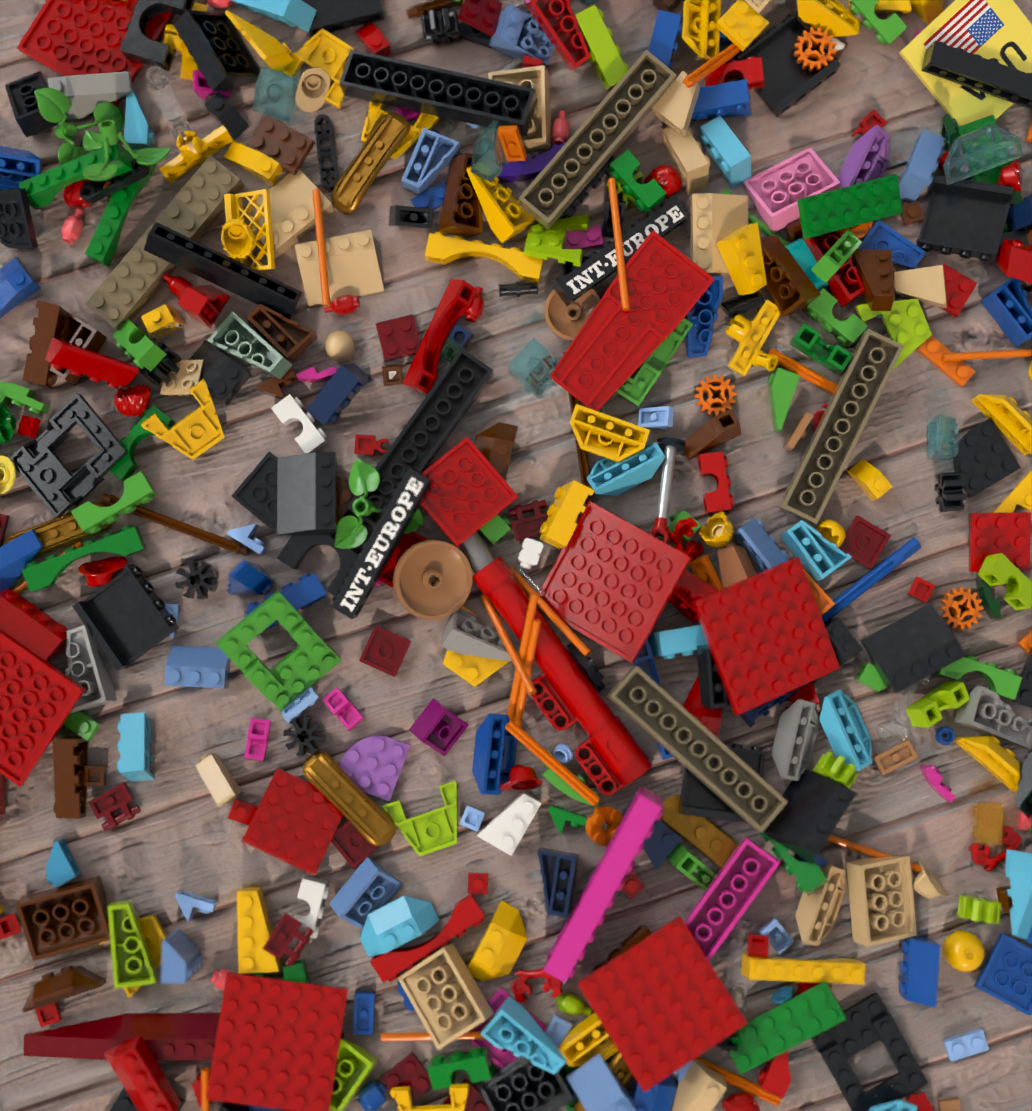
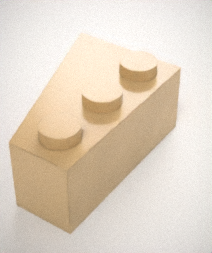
M670 126L662 129L663 143L672 162H675L681 171V177L686 181L687 195L709 187L710 160L707 155L702 153L700 142L698 140L695 141L693 138L694 135L691 127L689 126L685 137L681 136Z

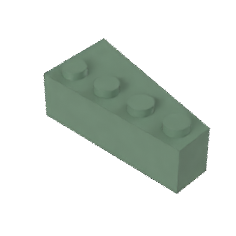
M233 311L207 340L216 348L278 379H281L293 365Z

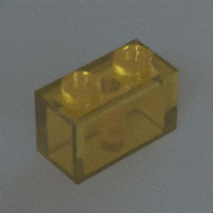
M978 801V804L974 805L973 817H977V825H973V837H976V843L1002 845L1004 803Z

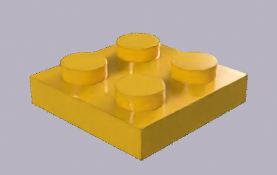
M737 0L716 22L715 27L740 50L744 51L768 26L769 22L762 15L758 14L745 0Z

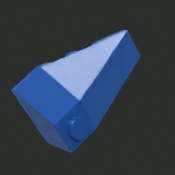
M243 560L229 574L228 581L230 583L228 584L229 589H227V592L231 595L267 594L274 587L272 584L275 580L259 564Z

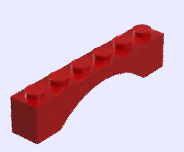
M450 279L402 384L418 393L428 394L437 378L438 360L443 344L456 321L470 307L478 289L464 280Z
M469 894L455 904L448 922L434 937L416 946L395 948L387 953L376 955L371 959L370 963L383 983L387 980L392 982L399 977V972L402 970L408 971L416 965L415 962L421 958L423 960L427 959L437 947L442 949L450 943L449 939L454 936L459 938L467 932L466 928L471 925L475 927L483 922L485 912L475 896Z
M798 982L797 986L799 988L791 999L820 983ZM789 1050L766 1061L764 1069L761 1068L757 1076L758 1083L762 1089L781 1098H784L791 1082L788 1064Z

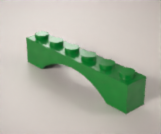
M118 142L114 145H108L109 165H116L118 169L113 177L131 171L132 161L129 151ZM102 147L20 182L19 188L26 189L29 206L35 210L47 206L53 202L54 197L63 188L86 179L83 176V170L87 166L105 163V149Z
M157 163L149 165L150 172L145 178L112 194L85 252L91 260L110 267L117 252L120 234L128 212L140 191L150 181ZM127 173L121 175L120 181L125 179Z
M128 525L120 528L121 532L117 534L110 532L102 535V539L95 542L92 539L84 542L83 547L78 549L75 546L65 549V554L60 556L57 553L45 557L46 561L42 563L34 561L27 564V568L23 569L22 573L30 592H36L54 585L58 577L69 565L86 555L110 552L129 556L147 549L139 528Z

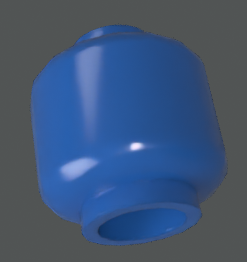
M369 1081L358 1091L359 1098H357V1101L365 1111H376L386 1102L385 1093L387 1090L381 1082L376 1084L374 1081Z

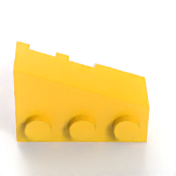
M758 222L743 225L716 242L739 296L753 294L767 285Z
M575 480L558 487L554 494V498H556L554 504L547 511V521L540 528L539 532L541 535L539 539L558 549L566 547L578 525L576 521L580 511L584 513L586 509L583 504L587 496H592L595 490Z

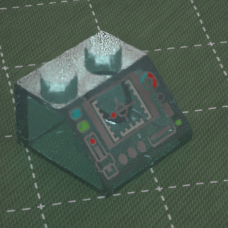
M496 120L491 122L474 143L471 165L472 173L490 182L496 176H499L503 169L501 164L504 151L497 133L499 125Z
M532 338L510 363L508 372L538 396L552 380L551 373L559 362L535 338Z

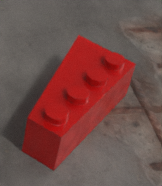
M531 0L526 4L570 71L576 69L590 58L583 35L579 30L576 16L573 14L570 6V0Z
M838 230L803 240L818 263L841 238L843 232ZM852 255L828 280V288L841 307L850 303L865 291L858 270L853 265Z

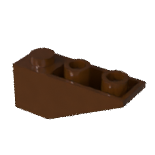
M732 409L713 417L684 440L686 442V445L683 446L685 448L684 453L688 460L741 435L740 423Z

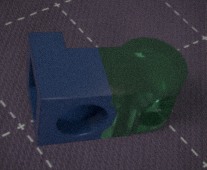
M457 324L446 341L440 356L451 362L460 348L464 349L474 335Z

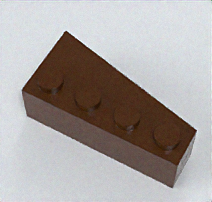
M776 235L760 239L767 281L766 286L781 316L785 317L801 311L821 295Z
M82 737L52 739L55 791L54 813H56V818H83L86 816L87 786H84V766L88 765L89 741Z

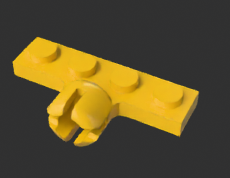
M194 2L192 10L207 12L208 5ZM168 24L165 27L163 44H167L173 50L181 52L179 78L193 81V70L200 71L198 65L189 54L174 25Z
M223 125L203 139H200L194 131L190 130L183 131L186 135L184 138L180 134L178 135L176 145L180 150V154L159 168L170 184L205 161L209 155H214L233 142V139Z
M766 299L753 321H749L739 314L731 319L729 322L731 326L726 328V334L738 342V348L727 367L742 377L746 376L752 365L754 353L761 349L780 315L774 303Z

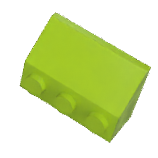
M343 1038L340 1040L330 1110L344 1111L379 1061L364 1047Z

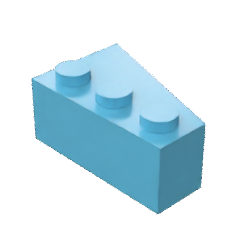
M719 116L700 127V141L703 146H706L731 190L743 184V181L751 178V155L723 118Z
M803 520L780 534V537L794 556L800 558L803 568L815 582L822 580L852 558L851 555L845 554L837 548L836 544L822 537L821 533Z
M145 712L121 714V721L118 722V731L120 733V740H118V751L120 752V760L117 762L118 771L131 782L155 780V775L150 773V761H153V755H149V743L152 742L150 717Z

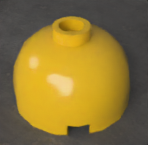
M966 930L954 931V933L945 938L942 944V954L946 962L952 968L961 972L976 970L985 958V949L980 939Z

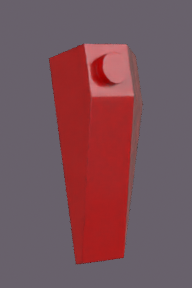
M698 674L682 707L716 738H719L722 707L709 709L701 705Z

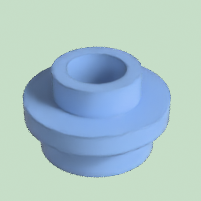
M559 744L555 747L553 755L560 763H568L572 760L573 752L569 746Z

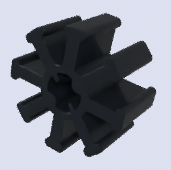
M442 8L441 13L437 14L433 9L428 11L429 16H421L425 42L433 40V44H440V40L444 39L447 43L453 41L452 37L459 38L461 36L457 11L449 13L448 8Z
M159 342L158 346L167 355L151 372L146 367L143 369L137 367L139 372L155 386H160L161 380L166 384L169 383L172 379L168 373L175 372L177 374L180 370L176 365L177 362L181 361L180 356L163 342Z
M961 472L937 474L938 484H935L934 490L938 492L935 501L936 504H939L940 512L964 509L963 500H966V493L963 492V487L966 483L965 479H961Z
M187 561L186 563L189 565L191 573L186 572V569L179 568L176 573L187 577V580L176 582V587L184 589V587L189 586L186 593L183 594L186 598L193 599V595L197 592V599H207L208 596H206L203 587L215 592L217 586L207 583V580L218 578V573L211 571L205 574L208 567H211V564L201 561L198 569L197 561ZM194 577H199L198 579H201L200 583H195Z
M306 715L303 717V726L298 721L299 718L292 719L290 724H293L297 731L284 730V737H295L294 741L285 745L288 750L293 749V746L296 744H300L297 756L306 755V745L311 750V754L319 750L312 740L319 741L320 743L325 741L326 735H314L317 729L324 727L321 722H317L314 727L309 728L312 716ZM307 731L306 734H309V738L302 740L303 737H300V733Z

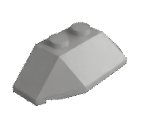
M798 699L780 715L772 757L781 778L798 781L800 775L805 772L811 763L819 727L815 703Z

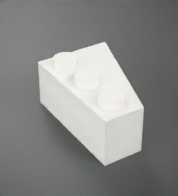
M525 791L522 792L501 813L481 829L477 836L512 856L538 811L541 801Z

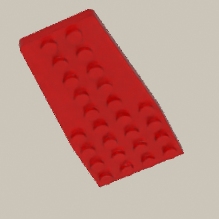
M652 230L625 265L630 310L622 311L619 278L617 275L551 373L552 380L589 409L595 411L601 409L678 327L715 280L654 230Z

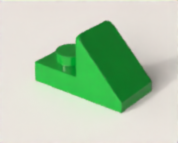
M552 804L548 805V810L560 835L566 820L569 821V825L574 827L585 826L586 816Z

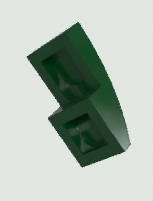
M983 579L976 580L978 595L982 599L981 603L990 619L1001 618L1000 598L992 599L991 586Z

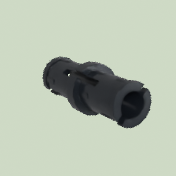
M520 281L516 282V284H499V297L512 295L521 297V295L538 294L537 282L520 283Z

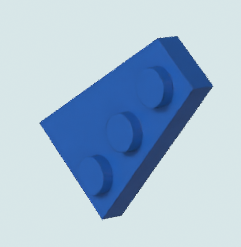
M879 219L862 241L863 243L856 249L892 250V263L910 269H915L926 253Z

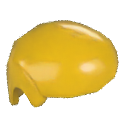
M831 519L823 520L818 524L817 531L822 533V537L829 542H833L839 548L846 538L842 525Z

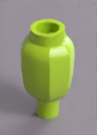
M572 993L560 994L555 1001V1005L559 1006L560 1011L572 1016L580 1014L590 1016L592 1011L591 1008L585 1006L584 1001L580 997Z

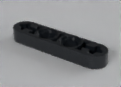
M321 114L314 120L320 180L326 190H333L339 180L333 125L329 116ZM322 121L326 122V133H323L321 127ZM323 139H329L331 144L329 147L323 148L320 142ZM324 158H332L333 163L330 166H324L322 164ZM327 172H330L333 179L331 184H328L326 181L328 180Z
M137 158L131 160L132 170L126 172L125 179L120 181L121 175L107 180H92L82 186L80 196L90 204L95 203L145 178L150 172V166L137 163ZM110 181V185L103 189L104 184Z

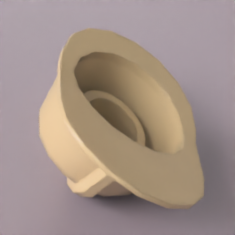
M313 67L304 71L300 76L295 100L298 107L304 112L313 113L323 106L325 102L324 97L328 93L331 82L325 70Z
M919 860L923 870L915 878V891L927 899H933L938 896L946 897L947 893L942 883Z

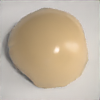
M334 331L327 336L325 348L332 360L345 362L351 359L355 353V345L350 334L345 331Z

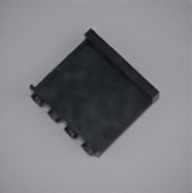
M302 0L317 10L309 29L311 38L322 28L329 33L365 25L369 22L385 20L380 0Z
M798 12L794 15L789 14L782 20V24L778 27L776 25L768 30L766 36L757 38L749 49L741 50L737 54V61H743L753 56L762 58L765 87L754 90L776 118L837 73L841 65L835 59L831 63L827 61L828 65L825 68L821 65L819 71L816 70V67L809 71V66L803 69L802 62L797 64L796 61L799 56H794V52L797 50L794 49V45L798 43L797 37H803V31H807L797 19L799 16ZM805 42L803 43V46H802V51H803V52L807 49L806 46H805ZM812 47V49H811L812 51L817 50V52H818V48H815V49H814V48Z
M934 175L933 187L919 239L917 238L916 241L917 246L925 252L933 250L939 251L943 255L956 254L964 259L974 257L979 258L982 262L996 261L1013 198L1014 187Z
M135 564L125 565V570L111 579L108 584L102 586L84 601H79L72 606L83 623L87 625L88 630L116 671L125 669L179 629L175 617L168 613L163 600L156 596L154 587L145 580L143 571Z
M732 743L731 747L728 748L763 779L765 755H768L769 752L762 751L763 747L751 746V749H743L742 744ZM684 766L679 805L680 814L746 822Z

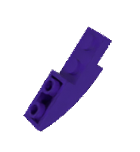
M565 142L561 145H553L549 148V151L543 154L541 152L537 153L532 157V160L527 155L526 161L502 163L496 166L492 173L498 177L499 182L532 180L565 145Z

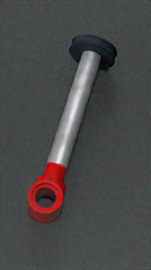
M663 437L657 439L658 446L664 451L665 459L662 466L655 526L651 528L649 534L654 537H663V542L669 545L667 520L676 452L685 451L683 446L686 445V442L678 438Z

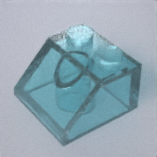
M262 66L255 86L253 111L289 123L296 106L295 96L299 79Z
M937 415L927 421V460H951L956 458L958 454L956 436L959 430L956 418Z

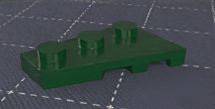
M950 114L941 118L940 134L945 138L944 143L948 153L962 164L957 136L959 127L956 119H951Z

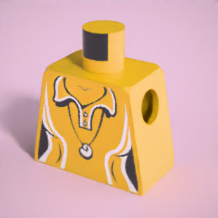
M167 304L141 316L143 325L153 342L186 326L177 308Z

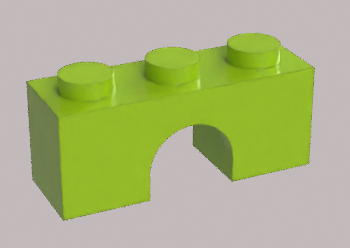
M1002 553L986 556L978 575L990 586L1005 584L1006 594L1003 599L1016 611L1030 609L1032 607V581Z
M945 681L908 706L906 712L912 726L930 728L943 719L940 711L949 708L957 709L969 701L970 697L964 682Z

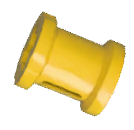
M758 349L752 357V365L755 367L761 366L766 368L767 371H773L777 366L778 356L775 354L769 355L764 353L763 350Z

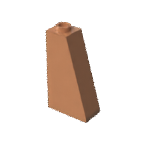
M730 543L724 546V549L717 550L723 588L756 574L744 546H736V543Z

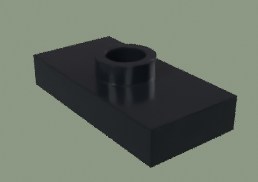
M460 21V38L492 49L489 46L491 36Z
M756 291L753 294L738 295L722 302L721 307L727 316L731 318L765 303L762 294Z

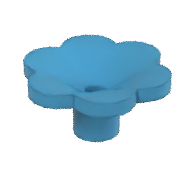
M783 986L779 990L774 991L771 1002L780 1004L788 1001L793 996V987Z

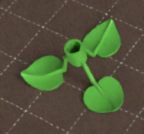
M42 88L34 91L41 115L48 122L58 123L55 128L56 136L68 142L63 143L59 147L58 160L60 165L87 154L84 148L80 146L75 147V142L70 140L76 136L77 130L96 125L99 128V123L105 120L115 121L117 132L124 125L123 111L112 103L102 102L94 109L96 122L75 127L72 123H65L67 119L65 113L70 110V102L63 92L53 88Z
M105 120L99 123L101 133L86 130L83 137V148L86 151L93 152L104 147L105 163L87 166L83 170V176L86 179L101 181L116 175L118 171L117 166L109 165L108 145L116 144L119 138L131 156L137 158V163L143 165L159 163L168 155L170 147L145 148L134 153L123 138L122 132H117L115 121Z
M356 459L349 475L351 492L356 496H360V499L355 500L353 503V510L359 520L355 516H345L339 521L335 547L341 549H352L362 545L368 536V529L361 525L363 523L362 515L368 516L373 511L381 513L382 510L374 508L373 503L366 500L369 495L368 492L375 491L380 484L379 472L373 466L360 459ZM419 508L404 534L413 532L423 524V516Z

